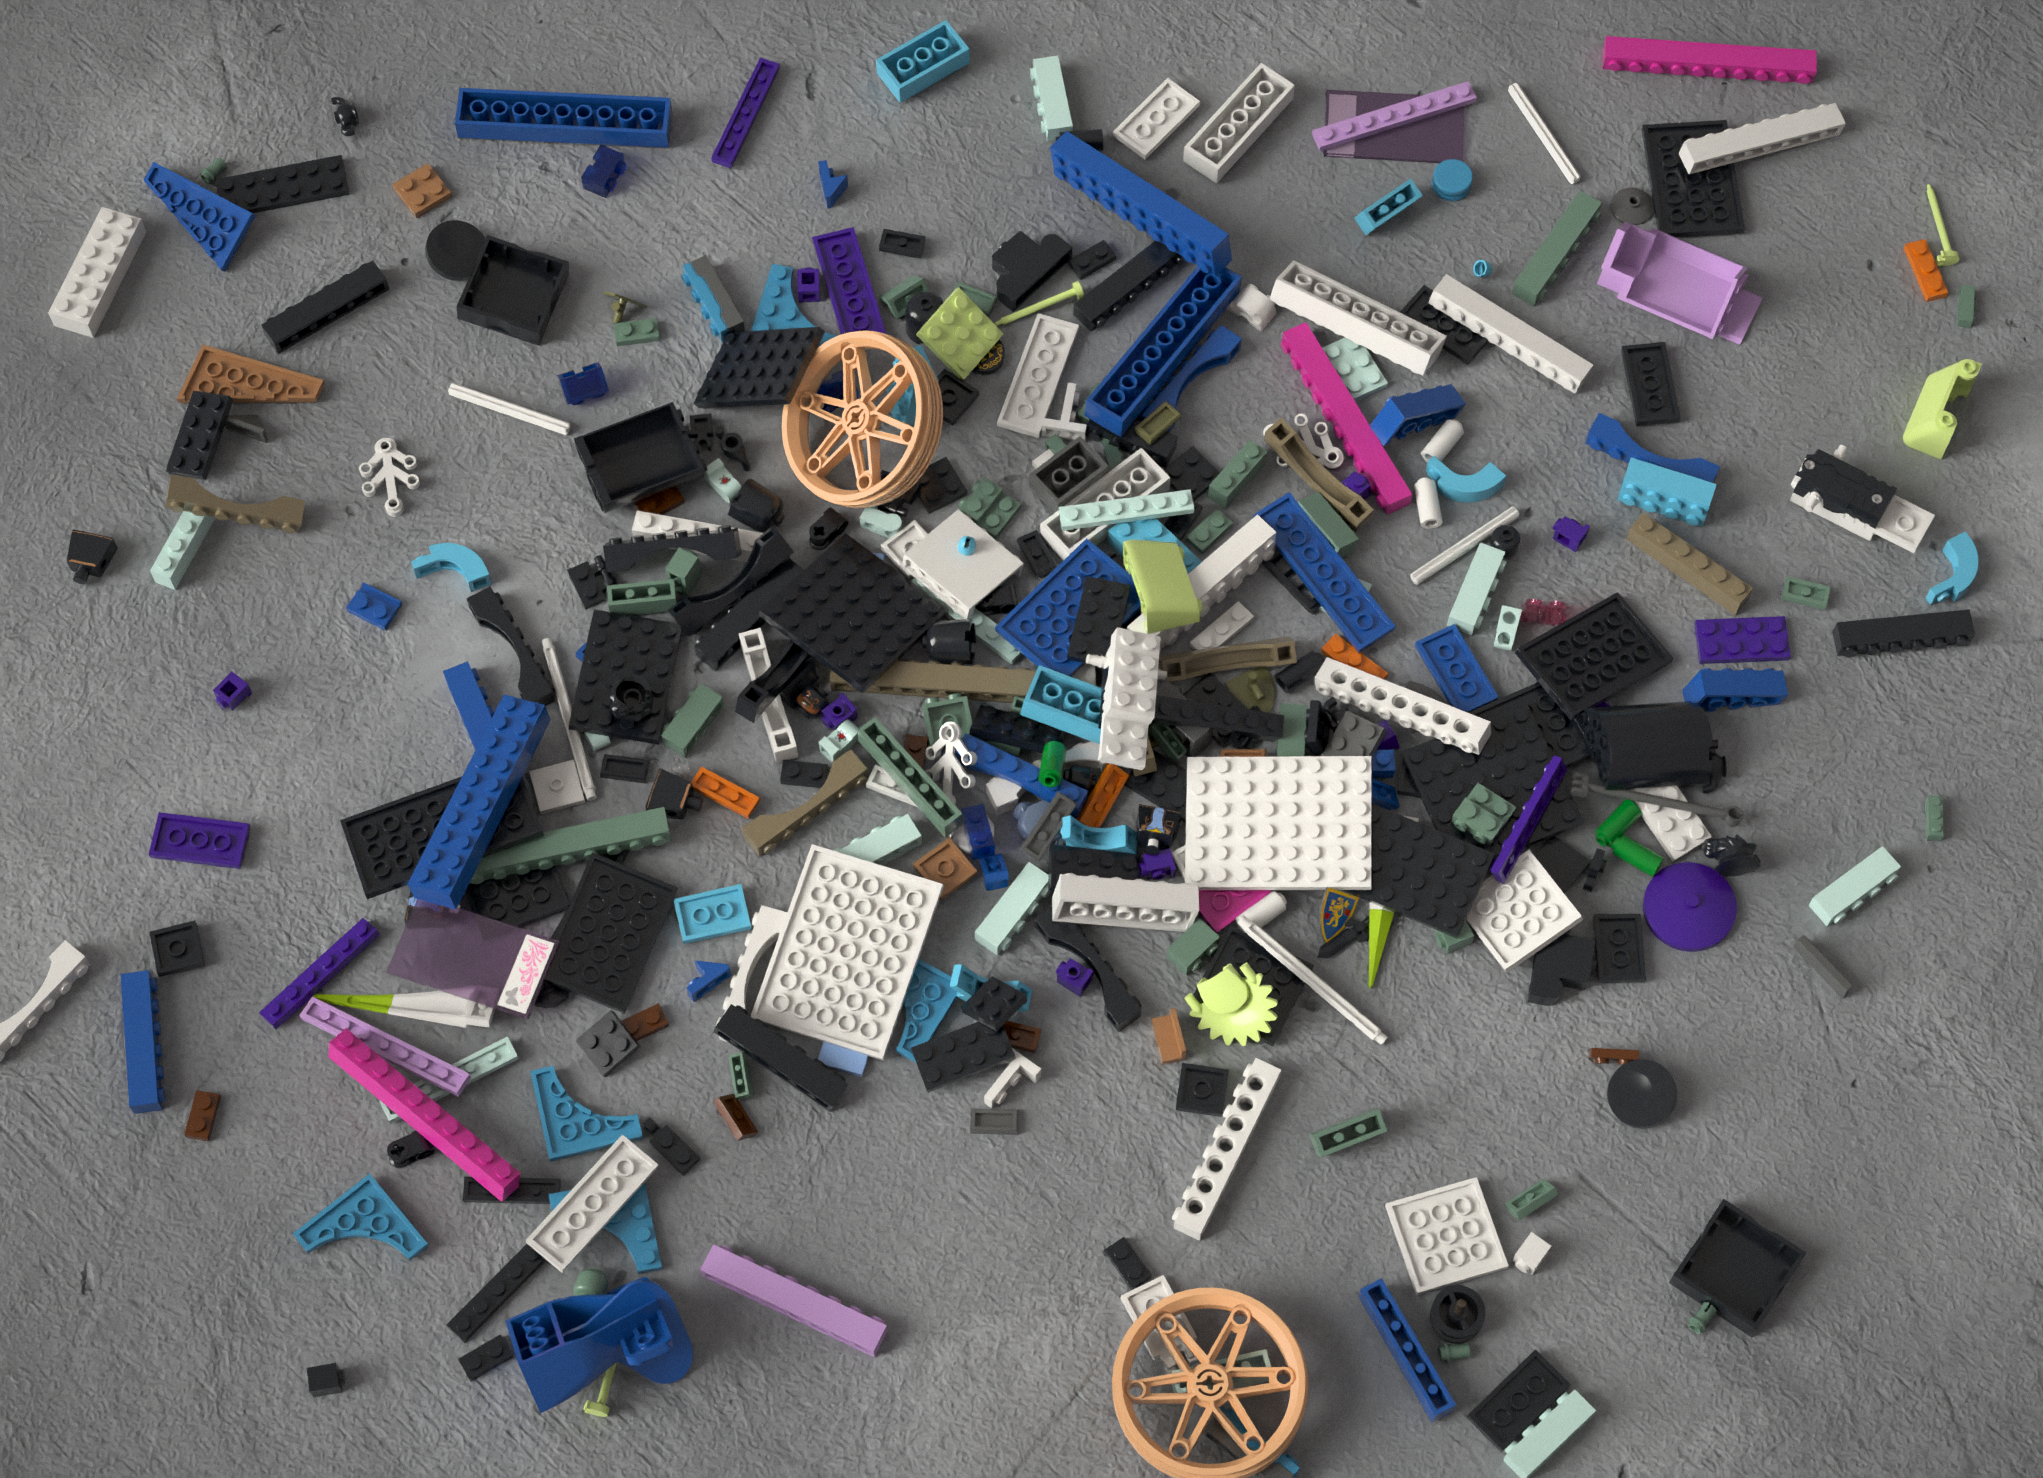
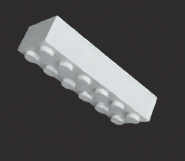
M1260 63L1184 147L1183 161L1215 183H1218L1293 100L1295 85Z
M101 207L48 312L54 326L94 338L146 234L141 218Z
M1140 448L1065 506L1166 493L1170 489V477ZM1057 511L1040 524V536L1064 561L1086 538L1095 546L1108 537V530L1115 524L1062 531L1059 512Z
M1073 873L1060 874L1052 896V921L1185 932L1193 925L1199 912L1198 886L1188 883L1171 884L1165 881L1148 882L1142 879L1124 880L1119 877L1100 878L1096 875L1077 876Z

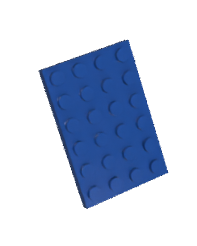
M1086 538L995 627V631L1037 667L1041 665L1072 677L1085 664L1067 660V654L1086 576L1131 585L1121 628L1141 609V602L1132 575Z

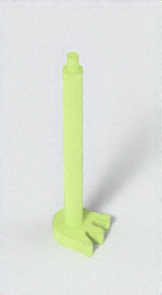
M1928 184L1927 195L1944 251H1940L1941 255L1937 256L1938 260H1935L1937 267L1954 265L1960 258L1958 252L1951 249L1935 191L1932 189L1931 184Z
M1079 281L1072 283V289L1002 317L995 324L996 326L1005 325L1075 295L1080 300L1084 296Z
M617 1363L606 1370L597 1403L587 1400L583 1409L585 1410L584 1413L600 1417L608 1416L610 1408L605 1406Z

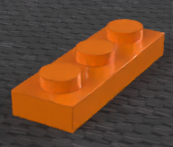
M1926 239L1905 244L1904 251L1926 302L1947 297L1948 290Z
M1336 633L1321 648V653L1328 658L1384 680L1388 677V673L1361 652L1358 653L1352 645Z
M1108 763L1076 820L1086 826L1100 828L1129 775L1115 764Z
M702 766L691 781L693 790L747 819L750 818L760 802V797Z

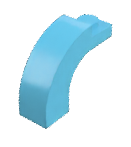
M1435 456L1428 460L1426 467L1427 475L1432 480L1437 481V492L1457 502L1471 503L1485 500L1504 487L1506 475L1491 462L1478 473L1466 476L1454 473Z
M1966 531L1949 539L1942 550L1952 564L1954 575L1930 588L1926 596L1930 605L1937 601L1942 603L1949 597H1951L1953 602H1956L1967 592L1978 570V553Z
M439 543L429 546L431 554L421 555L411 561L417 579L439 570L451 569L464 576L471 592L492 584L482 559L471 549L459 544Z
M1072 816L1063 817L1061 835L1062 839L1066 841V846L1137 854V832L1127 825L1111 828H1094L1082 824Z
M962 964L954 965L950 987L957 991L956 996L967 1001L989 979L977 975ZM1002 981L1026 994L1028 1001L1017 1012H1027L1032 989L1020 981Z

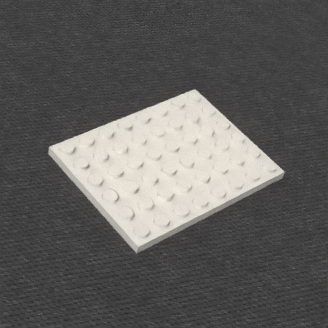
M1371 756L1187 757L1185 883L1198 886V890H1325L1326 887L1335 890H1371Z
M812 844L750 1017L754 1020L760 1019L767 1025L884 1061L944 885Z

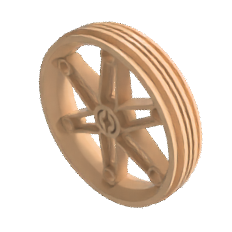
M856 331L841 334L826 341L816 349L791 403L784 404L783 445L795 475L818 497L846 507L868 508L885 504L900 497L924 474L939 443L943 423V403L938 381L930 365L922 355L911 345L896 337L876 331ZM865 350H885L895 356L900 362L895 364L885 376L872 386ZM843 359L844 400L817 394L828 373ZM854 369L858 370L861 399H857ZM893 382H896L895 387L877 406L875 404L876 399ZM912 382L916 394V419L914 426L888 415ZM824 403L845 408L842 418L823 410ZM811 413L836 424L813 455L811 454L809 443V420ZM882 421L901 429L900 436L879 431ZM847 433L849 435L848 439L828 457L827 454ZM866 439L869 461V470L867 471L865 467L862 441ZM880 439L908 445L900 462L881 481ZM850 453L859 490L840 489L824 477Z
M1214 1287L1195 1288L1163 1298L1143 1312L1132 1324L1116 1354L1112 1375V1394L1115 1412L1123 1433L1138 1454L1156 1469L1174 1478H1248L1276 1461L1293 1441L1305 1413L1308 1395V1374L1305 1359L1297 1339L1286 1323L1272 1309L1253 1297L1237 1291ZM1211 1308L1231 1311L1227 1322L1208 1355L1205 1354L1174 1317L1196 1309ZM1237 1315H1243L1247 1321L1244 1324H1237L1233 1319ZM1251 1320L1264 1329L1275 1341L1285 1359L1287 1367H1234ZM1165 1321H1169L1174 1327L1169 1331H1165L1160 1325ZM1156 1329L1182 1372L1130 1381L1131 1369L1136 1354L1145 1339ZM1233 1332L1237 1336L1226 1366L1223 1367L1218 1363H1214L1229 1334ZM1176 1337L1183 1341L1201 1363L1193 1370H1191L1173 1341ZM1281 1374H1286L1289 1376L1290 1382L1282 1384L1277 1380V1377ZM1269 1377V1383L1233 1389L1232 1378ZM1207 1381H1212V1390H1208V1386H1206ZM1187 1382L1188 1393H1151L1152 1387ZM1133 1387H1139L1143 1390V1393L1138 1397H1134L1129 1391ZM1290 1390V1399L1285 1416L1276 1432L1265 1443L1238 1399ZM1227 1401H1229L1247 1430L1243 1435L1219 1408ZM1132 1404H1185L1168 1451L1160 1447L1146 1433L1135 1414ZM1197 1404L1206 1409L1188 1440L1183 1438V1434L1193 1407ZM1212 1415L1247 1455L1234 1461L1219 1464H1203L1188 1461ZM1249 1441H1257L1260 1444V1448L1252 1451L1248 1449L1247 1443ZM1176 1447H1182L1185 1449L1186 1454L1183 1457H1176L1172 1451Z

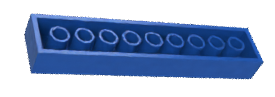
M459 88L455 127L458 138L669 148L673 111L671 98Z
M1066 131L1050 147L1054 174L1057 178L1067 181L1074 189L1081 190L1091 200L1101 203L1105 209L1112 210L1122 220L1129 221L1139 231L1149 234L1153 240L1160 241L1170 251L1177 252L1183 256L1187 262H1192L1199 266L1204 273H1209L1216 277L1232 261L1228 233L1073 134Z
M1197 266L1088 397L1085 403L1084 416L1121 437L1239 294L1242 276L1225 267L1214 277L1209 273H1204Z
M503 695L408 882V886L415 899L457 909L551 721L545 705Z

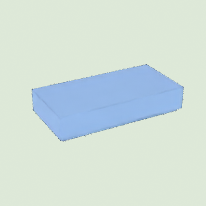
M823 1042L818 1060L822 1061L827 1068L862 1077L869 1056Z

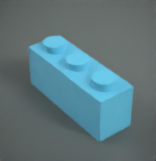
M1409 179L1363 210L1354 219L1364 234L1368 235L1415 203L1423 195L1413 180Z

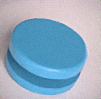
M1448 159L1442 161L1434 170L1432 188L1436 195L1444 200H1461L1470 192L1473 180L1472 171L1466 163L1460 160Z

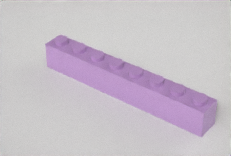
M713 1244L700 1269L702 1277L870 1356H876L887 1334V1325L884 1324V1320L876 1316L870 1318L855 1306L850 1305V1307H846L834 1296L829 1295L825 1297L819 1294L820 1291L810 1285L804 1287L797 1284L798 1281L789 1275L782 1277L776 1274L777 1271L767 1265L761 1267L755 1264V1260L746 1255H742V1257L733 1254L734 1251L725 1245L718 1247Z

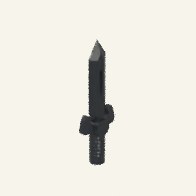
M1369 916L1359 922L1353 917L1349 918L1345 926L1353 925L1354 927L1345 929L1322 945L1317 958H1330L1356 940V935L1361 934L1357 940L1358 942L1367 940L1368 935L1364 930L1369 927Z

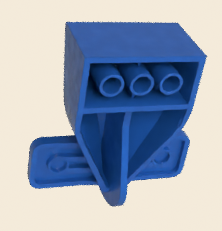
M647 1277L636 1279L604 1295H579L552 1300L505 1321L519 1367L540 1413L574 1396L617 1362H621L651 1381L661 1384H669L681 1379L688 1372L692 1363V1344L673 1299L661 1285L649 1280Z

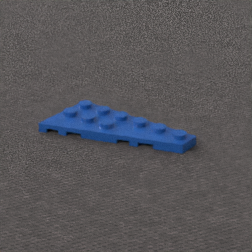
M153 162L143 181L164 202L166 207L177 217L178 221L196 242L217 263L216 265L225 272L256 215Z

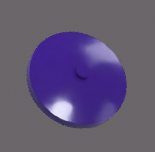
M1682 862L1663 868L1651 879L1643 897V914L1651 932L1664 944L1681 951H1703L1719 944L1729 934L1737 913L1736 898L1729 883L1717 871L1699 863Z

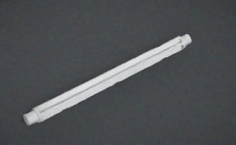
M546 638L542 640V651L545 654L582 783V791L586 795L587 801H593L597 798L595 793L596 786L592 780L579 731L568 729L572 707L557 658L556 647L553 645L551 638Z
M1245 916L1240 919L1237 924L1244 929L1245 933L1262 945L1303 982L1307 983L1348 1020L1352 1021L1368 1037L1377 1041L1380 1045L1384 1043L1388 1037L1381 1032L1382 1029L1365 1015L1361 1014L1359 1010L1260 928L1253 920L1250 921Z

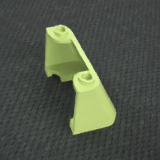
M1964 359L1928 376L1903 434V441L1907 446L1942 459L1957 426L1956 417L1950 412L1944 411L1947 401L1953 403L1958 396L1968 397L1982 366L1981 363Z
M1132 539L1123 541V560L1126 571L1132 575L1141 602V611L1146 616L1144 626L1147 634L1200 622V612H1203L1201 600L1195 597L1183 562L1185 557L1182 546L1178 547L1175 542Z

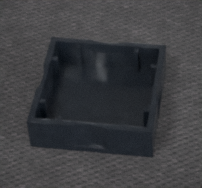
M487 235L477 257L475 270L467 281L457 304V319L539 346L569 276V262L541 252L529 251L514 243Z
M1723 1199L1669 1283L1702 1305L1704 1302L1710 1303L1708 1308L1713 1305L1717 1310L1716 1314L1752 1337L1806 1255V1252L1779 1234L1762 1227L1753 1217Z

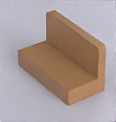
M1172 1008L1170 1009V1015L1151 1019L1162 1065L1183 1061L1186 1058V1047L1176 1009Z

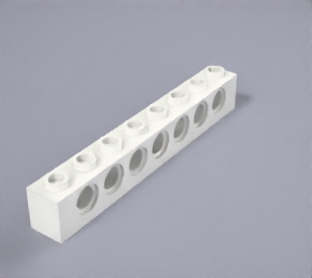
M1326 658L1315 676L1316 690L1321 694L1335 697L1345 704L1355 705L1365 712L1375 713L1385 720L1395 721L1405 728L1420 731L1425 736L1440 739L1445 744L1460 747L1465 752L1479 755L1491 735V722L1331 658Z
M1255 1058L1253 1064L1248 1063L1243 1073V1076L1246 1078L1242 1085L1238 1083L1234 1091L1233 1097H1236L1233 1105H1227L1223 1117L1226 1119L1223 1125H1217L1213 1137L1216 1139L1212 1146L1208 1144L1203 1154L1205 1161L1202 1166L1198 1165L1192 1177L1195 1181L1192 1187L1187 1186L1182 1197L1185 1201L1182 1207L1177 1206L1173 1214L1172 1220H1175L1174 1229L1200 1241L1277 1085L1281 1069L1258 1058ZM1258 1083L1262 1088L1260 1090H1253L1250 1085ZM1248 1103L1252 1109L1245 1111L1240 1108V1105ZM1237 1123L1242 1129L1234 1131L1230 1128V1125ZM1222 1144H1228L1232 1147V1149L1230 1151L1225 1152L1222 1151L1219 1146ZM1213 1164H1217L1222 1168V1170L1219 1172H1213L1210 1170L1209 1167ZM1201 1185H1208L1212 1190L1204 1193L1199 1187ZM1196 1205L1202 1211L1195 1214L1189 1210V1207Z

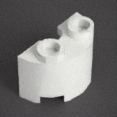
M1248 284L1247 287H1244L1227 307V310L1238 317H1245L1250 325L1261 332L1277 314L1274 307L1276 303L1269 300L1270 295H1264L1253 284Z

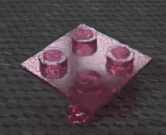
M1529 599L1526 603L1521 604V607H1525V611L1521 612L1520 620L1536 623L1537 610H1539L1538 624L1541 623L1542 611H1545L1544 624H1547L1550 611L1549 624L1560 625L1566 621V615H1562V611L1569 610L1570 607L1564 606L1565 602L1551 601L1549 605L1542 604V600Z

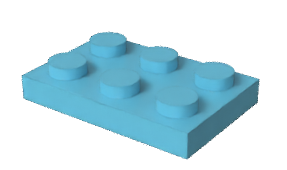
M742 884L673 899L683 945L752 929Z

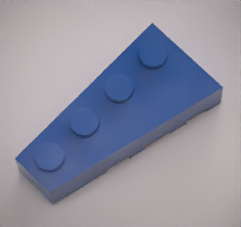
M1452 384L1439 385L1428 390L1422 389L1415 393L1408 392L1397 397L1392 396L1386 400V405L1371 423L1370 428L1382 445L1385 446L1391 443L1392 438L1397 437L1398 440L1406 438L1407 433L1413 430L1418 433L1430 424L1434 427L1448 419L1456 418L1466 403Z
M1704 668L1682 689L1684 701L1698 703L1702 709L1706 708V712H1714L1716 708L1728 706L1729 710L1741 708L1746 704H1749L1750 708L1779 705L1788 696L1783 670H1774L1772 668L1764 670H1753L1752 668L1733 670L1731 668L1712 670L1711 668Z

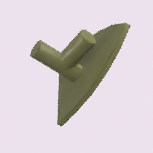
M603 291L605 296L618 299V302H614L611 306L615 311L613 323H621L627 303L647 309V306L642 303Z
M1266 666L1256 667L1224 682L1227 689L1249 710L1252 706H1257L1262 712H1271L1274 704L1275 690L1273 680Z

